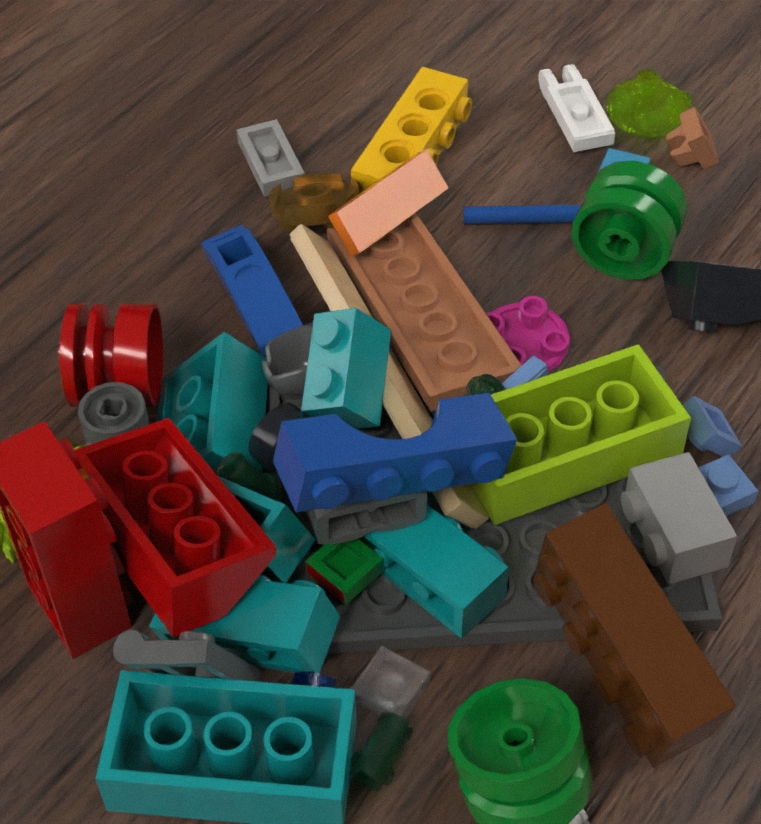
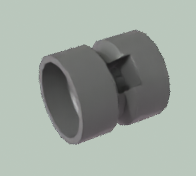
M108 382L96 386L87 392L79 403L78 416L87 445L149 425L143 396L132 385L122 382Z

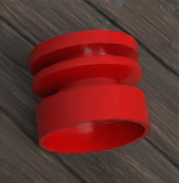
M68 304L61 328L59 366L64 395L70 407H79L80 401L87 392L96 386L108 382H122L132 385L141 392L146 407L158 405L164 369V341L161 315L157 304H121L117 312L115 326H112L109 310L105 304H93L91 311H89L86 304Z

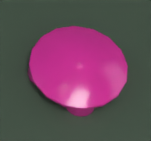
M527 296L518 303L504 305L492 312H486V315L521 365L534 355L547 364V372H550L560 366L567 356L571 336L566 323L554 311L548 309L547 302L543 298Z

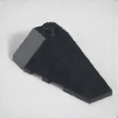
M668 261L662 268L661 272L672 318L688 319V329L717 332L718 323L738 325L761 319V269L693 261Z

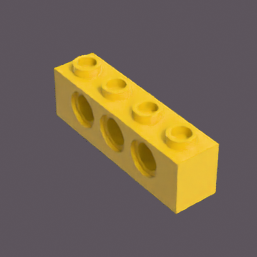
M421 67L351 169V177L357 181L359 194L423 150H428L437 166L439 155L443 149H448L452 145L460 122L465 123L469 118L472 99L468 97V79Z

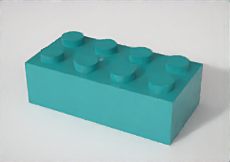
M121 670L95 778L106 811L247 824H345L357 726L355 690Z

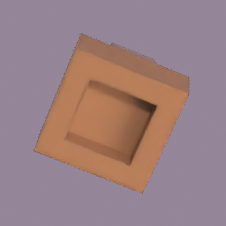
M693 107L679 114L682 124L666 136V140L672 148L670 155L677 166L681 167L699 162L703 170L719 163L712 135L696 108Z

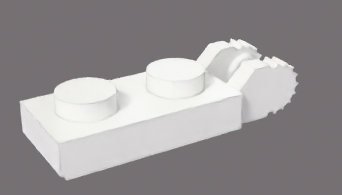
M575 64L563 67L562 78L564 83L558 84L550 69L540 70L538 80L543 97L551 108L573 152L613 145L615 129L587 79L582 78Z

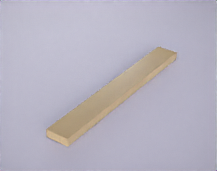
M300 224L289 234L291 236L290 239L330 311L356 307L372 317L331 244L303 224ZM389 346L382 404L402 439H408L428 431L433 420ZM470 484L443 488L432 492L444 514L467 527L477 529L489 519L487 512Z

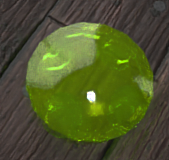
M646 69L639 71L636 74V78L617 85L608 95L606 108L610 119L620 129L634 136L647 138L664 137L682 124L679 114L691 108L692 97L689 93L679 90L675 85L662 80L656 71Z

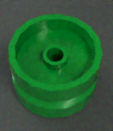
M635 160L620 161L602 168L592 180L586 192L585 201L579 207L572 223L571 238L576 251L588 265L605 275L618 279L643 280L658 274L668 263L674 249L675 240L680 234L686 218L688 204L684 191L671 175L651 164Z
M524 678L493 683L474 692L456 709L448 727V748L454 768L459 775V786L465 805L477 823L569 824L586 806L593 787L591 767L587 748L584 744L578 708L566 692L544 681Z

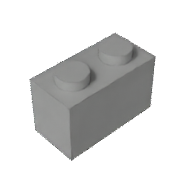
M690 452L629 469L626 491L621 494L623 512L630 523L636 522L643 536V546L647 559L652 566H659L668 585L729 566L737 535Z

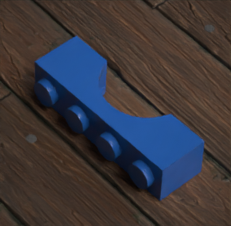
M490 393L440 399L431 428L421 435L408 439H383L365 434L347 424L337 414L282 421L273 463L295 512H302L320 508L331 509L344 504L369 500H385L393 496L423 491L434 492L448 487L472 483H488L496 479H502L517 438Z

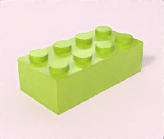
M637 344L491 394V397L517 438V442L502 479H496L488 483H472L471 486L492 523L497 525L626 478L629 475V469L632 467L683 454L691 417L640 345Z

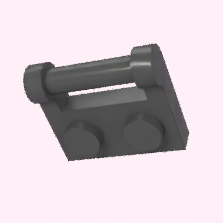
M130 629L121 633L113 646L115 659L133 669H146L152 673L261 681L262 671L242 660L241 652L220 647L215 644V637L206 633L188 631L180 633L179 640H151L141 632Z

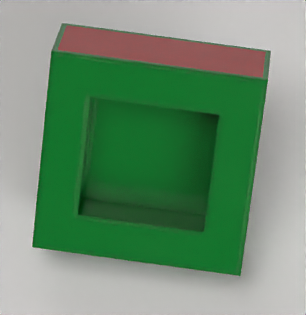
M358 538L339 544H324L305 561L306 573L344 605L349 603L384 572V559Z

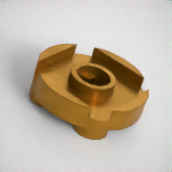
M320 172L293 178L294 186L282 191L281 184L277 185L271 190L269 200L272 216L278 220L279 228L282 231L292 232L300 224L304 226L324 224L327 228H334L328 215L357 196L359 190L357 181L352 177L350 183H345L342 180V174Z

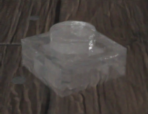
M381 646L351 689L355 690L357 703L401 726L429 685L430 672Z

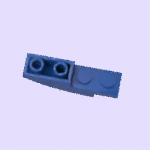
M241 224L201 242L208 261L229 294L238 316L262 356L266 354L265 346L269 341L283 332L303 326L276 273L249 228L244 229Z

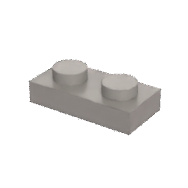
M277 119L236 129L238 144L264 197L268 196L271 190L279 184L282 185V191L293 187V178L305 175Z

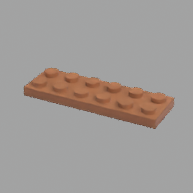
M416 212L364 251L350 256L335 228H327L328 242L331 244L375 320L391 329L390 346L430 412L437 409L440 399L500 391L501 384L522 366Z

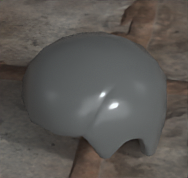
M313 325L300 326L283 332L265 346L267 362H262V367L268 384L278 393L290 396L303 395Z

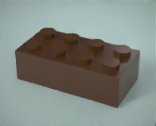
M607 503L545 534L535 570L536 576L533 577L535 588L545 605L548 607L555 605L565 624L562 625L563 634L573 652L578 656L584 654L595 671L592 675V681L601 699L608 706L615 704L626 723L622 727L623 733L634 753L638 757L646 756L651 766L655 768L711 737L735 709L736 705Z

